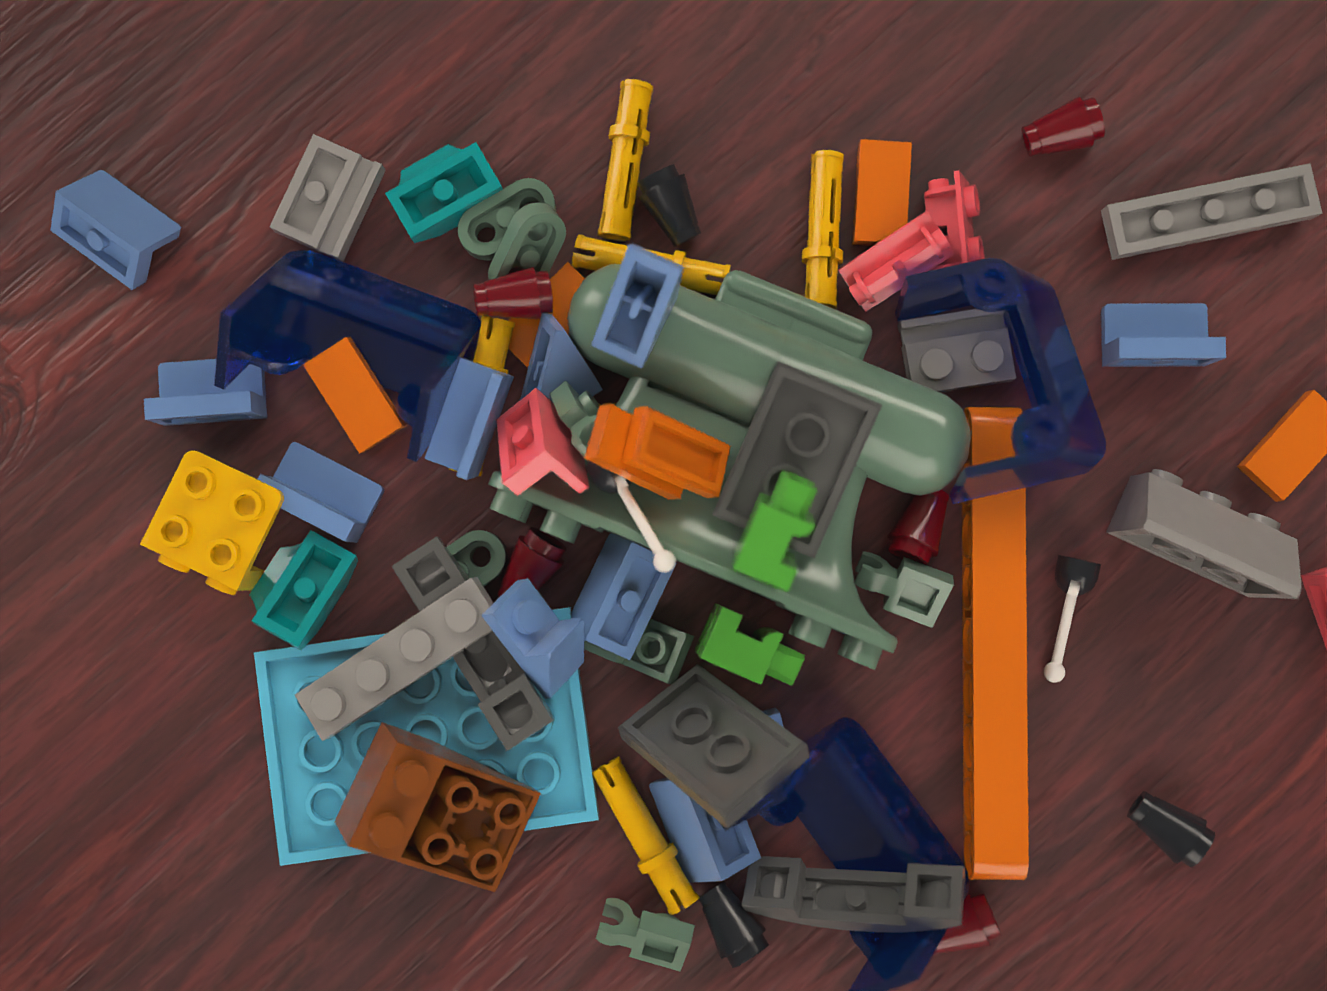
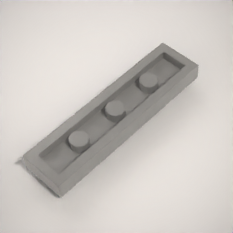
M1311 163L1109 204L1101 210L1111 258L1115 260L1310 220L1322 214Z
M471 577L295 694L296 699L322 741L333 737L493 631L481 616L493 604V601L478 577Z

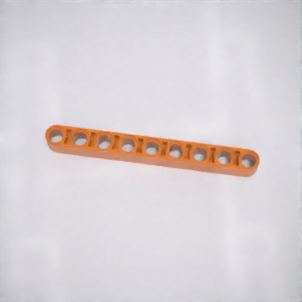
M966 407L964 413L971 431V442L967 461L961 469L964 864L967 877L970 880H1025L1029 865L1025 419L1020 407Z

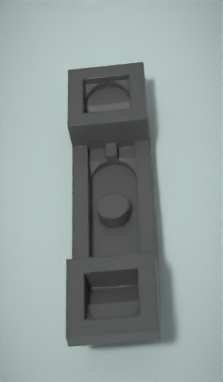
M438 536L392 565L393 570L419 611L469 579ZM493 631L453 657L479 698L480 703L478 706L506 751L555 720L541 693Z
M761 856V859L748 866L742 907L745 911L778 920L839 930L916 932L962 925L965 869L964 866L908 863L907 873L806 868L802 858Z

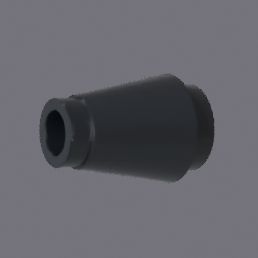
M674 164L650 174L637 183L642 192V195L638 198L666 236L670 238L674 247L702 233L698 226L685 174L679 175Z
M1146 791L1137 797L1127 814V817L1134 821L1176 864L1182 861L1189 867H1194L1206 855L1215 838V832L1206 827V819L1156 796H1152Z
M725 881L699 896L698 900L703 907L702 910L720 958L726 957L732 968L750 960L769 945L763 935L766 931L765 927L751 912L743 909L742 901L729 889Z

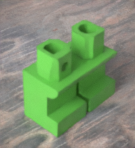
M782 469L772 495L768 496L764 493H759L734 552V570L789 592L798 570L795 555L786 551L792 536H806L816 527L812 513L808 512L817 492V487L814 486L815 483Z
M715 603L694 649L696 654L703 660L760 685L765 675H769L792 686L805 655L781 644L780 641L783 633L773 628H759L752 636L737 630L743 615Z

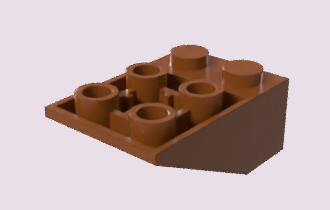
M381 722L334 822L349 847L496 892L541 793L528 785L430 739Z

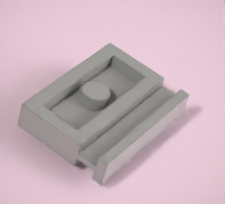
M313 134L271 222L270 228L275 233L343 262L386 171L385 168L376 161L372 162L356 152Z
M1004 305L900 321L898 323V331L901 334L903 345L901 349L906 378L940 393L1015 380L1016 373L1008 328H1005L1003 313L1005 312Z

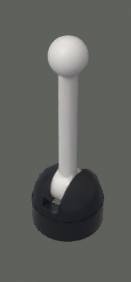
M589 461L585 469L592 482L603 492L610 494L619 493L655 555L653 558L654 567L660 572L671 571L676 563L675 556L672 552L664 550L628 488L631 481Z
M1058 555L1055 580L1058 587L1066 593L1052 660L1044 667V676L1050 682H1060L1065 676V668L1062 665L1076 599L1077 596L1089 593L1095 587L1101 564Z

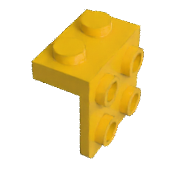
M189 451L183 456L140 545L159 553L158 561L170 568L185 573L192 569L207 576L205 581L207 585L226 594L236 595L237 591L253 590L264 573V570L253 566V563L284 502V495L279 489L198 451Z

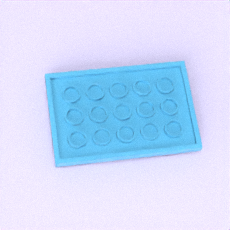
M571 607L552 610L559 620L572 619ZM385 634L308 644L302 651L296 647H287L254 652L280 866L368 853L349 847L334 821L381 722L430 739L538 790L541 795L524 831L599 820V808L595 779L592 774L593 765L579 668L551 698H544L555 720L506 751L478 706L480 700L454 658L449 659L333 737L322 741L296 699L295 694Z

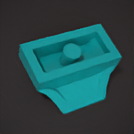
M477 142L464 149L448 144L401 171L399 185L385 194L414 243L441 236L457 227L460 218L469 208L503 190Z
M312 530L309 531L302 543L294 546L280 547L249 594L257 611L251 621L302 651L319 632L345 591L358 563L357 555Z

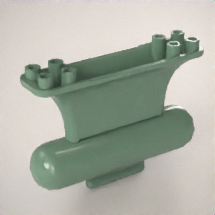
M610 264L588 275L571 299L567 316L570 339L579 353L593 364L629 378L616 404L617 407L633 415L634 408L648 406L731 445L720 495L778 361L882 404L815 558L791 548L786 550L795 555L798 569L789 592L733 569L734 552L744 528L712 515L719 497L705 498L683 489L681 499L668 500L633 482L628 486L664 550L672 552L676 561L775 602L776 606L795 613L796 616L788 634L824 648L832 629L845 634L837 654L875 670L882 651L894 653L898 640L870 617L860 600L854 582L852 536L854 520L866 479L870 478L904 493L925 495L940 491L953 481L967 461L971 442V431L963 409L945 394L863 361L873 334L870 325L866 322L740 270H733L726 274L715 300L680 286L677 300L645 365L641 369L591 346L621 264ZM552 470L518 496L502 483L501 472H493L488 484L497 489L489 509L526 523L534 504L548 510L540 530L573 544L581 525H584L601 533L607 531L650 549L619 493L610 494L601 491L592 482L589 475V488L581 494Z

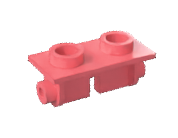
M958 170L954 171L955 185H949V179H934L928 182L929 190L924 192L926 211L928 210L938 228H947V235L945 237L955 253L931 269V275L937 278V285L955 284L958 282L957 274L962 273L971 283L977 284V268L984 267L985 265L981 236L974 237L972 217L980 215L978 190L976 185H969V182Z
M927 210L839 268L838 271L849 286V290L857 303L867 312L955 253Z

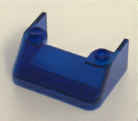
M307 250L292 251L285 254L220 313L214 386L225 389L249 364L260 367L270 374H286L300 368L307 359L311 360L343 338L351 337L382 387L400 393L397 398L396 412L413 427L407 459L418 462L430 444L459 359H471L477 344L481 320L473 311L323 254Z
M986 258L906 276L895 310L897 322L971 305L984 312L1005 311L1003 313L1006 328H1008L1009 338L1032 408L1018 416L1011 429V442L1016 456L964 468L949 494L952 504L1082 475L1091 471L1105 454L1106 438L1058 297L1052 285L1041 277L996 258Z
M848 717L840 718L827 725L804 742L808 746L810 758L728 828L730 829L757 814H760L767 822L775 826H783L792 822L798 816L836 869L907 873L908 863L964 866V899L969 891L968 873L961 858L864 728L857 721ZM721 824L725 831L728 830L725 826ZM948 928L916 932L850 931L853 941L868 960L848 991H889L919 980Z

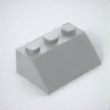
M1153 469L1151 473L1147 472L1130 476L1106 533L1247 597L1298 599L1302 589L1298 541L1296 538L1280 532L1281 524L1256 513H1249L1248 517L1230 509L1232 502L1229 499L1208 491H1201L1198 495L1181 487L1184 482L1183 479L1163 470Z

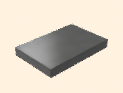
M778 361L712 515L745 529L759 493L761 492L768 496L772 495L782 469L813 481L815 483L814 486L817 487V492L808 512L812 513L816 527L806 536H792L788 548L815 558L882 404Z
M698 664L617 727L624 742L727 829L810 758L807 744Z

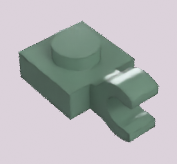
M565 381L553 390L550 396L559 418L571 430L572 445L585 457L600 404L587 390L579 395Z
M863 551L855 568V571L858 572L854 581L855 585L868 591L884 594V610L933 628L954 586L953 575L903 557L898 569H895L880 556Z
M618 898L606 899L602 915L614 918L618 921L619 925H609L600 922L596 935L597 941L608 946L620 945L631 948L629 955L631 958L681 971L691 945L695 925L682 922L673 915L666 913L655 914L645 910L642 911L641 917L637 918L625 901Z

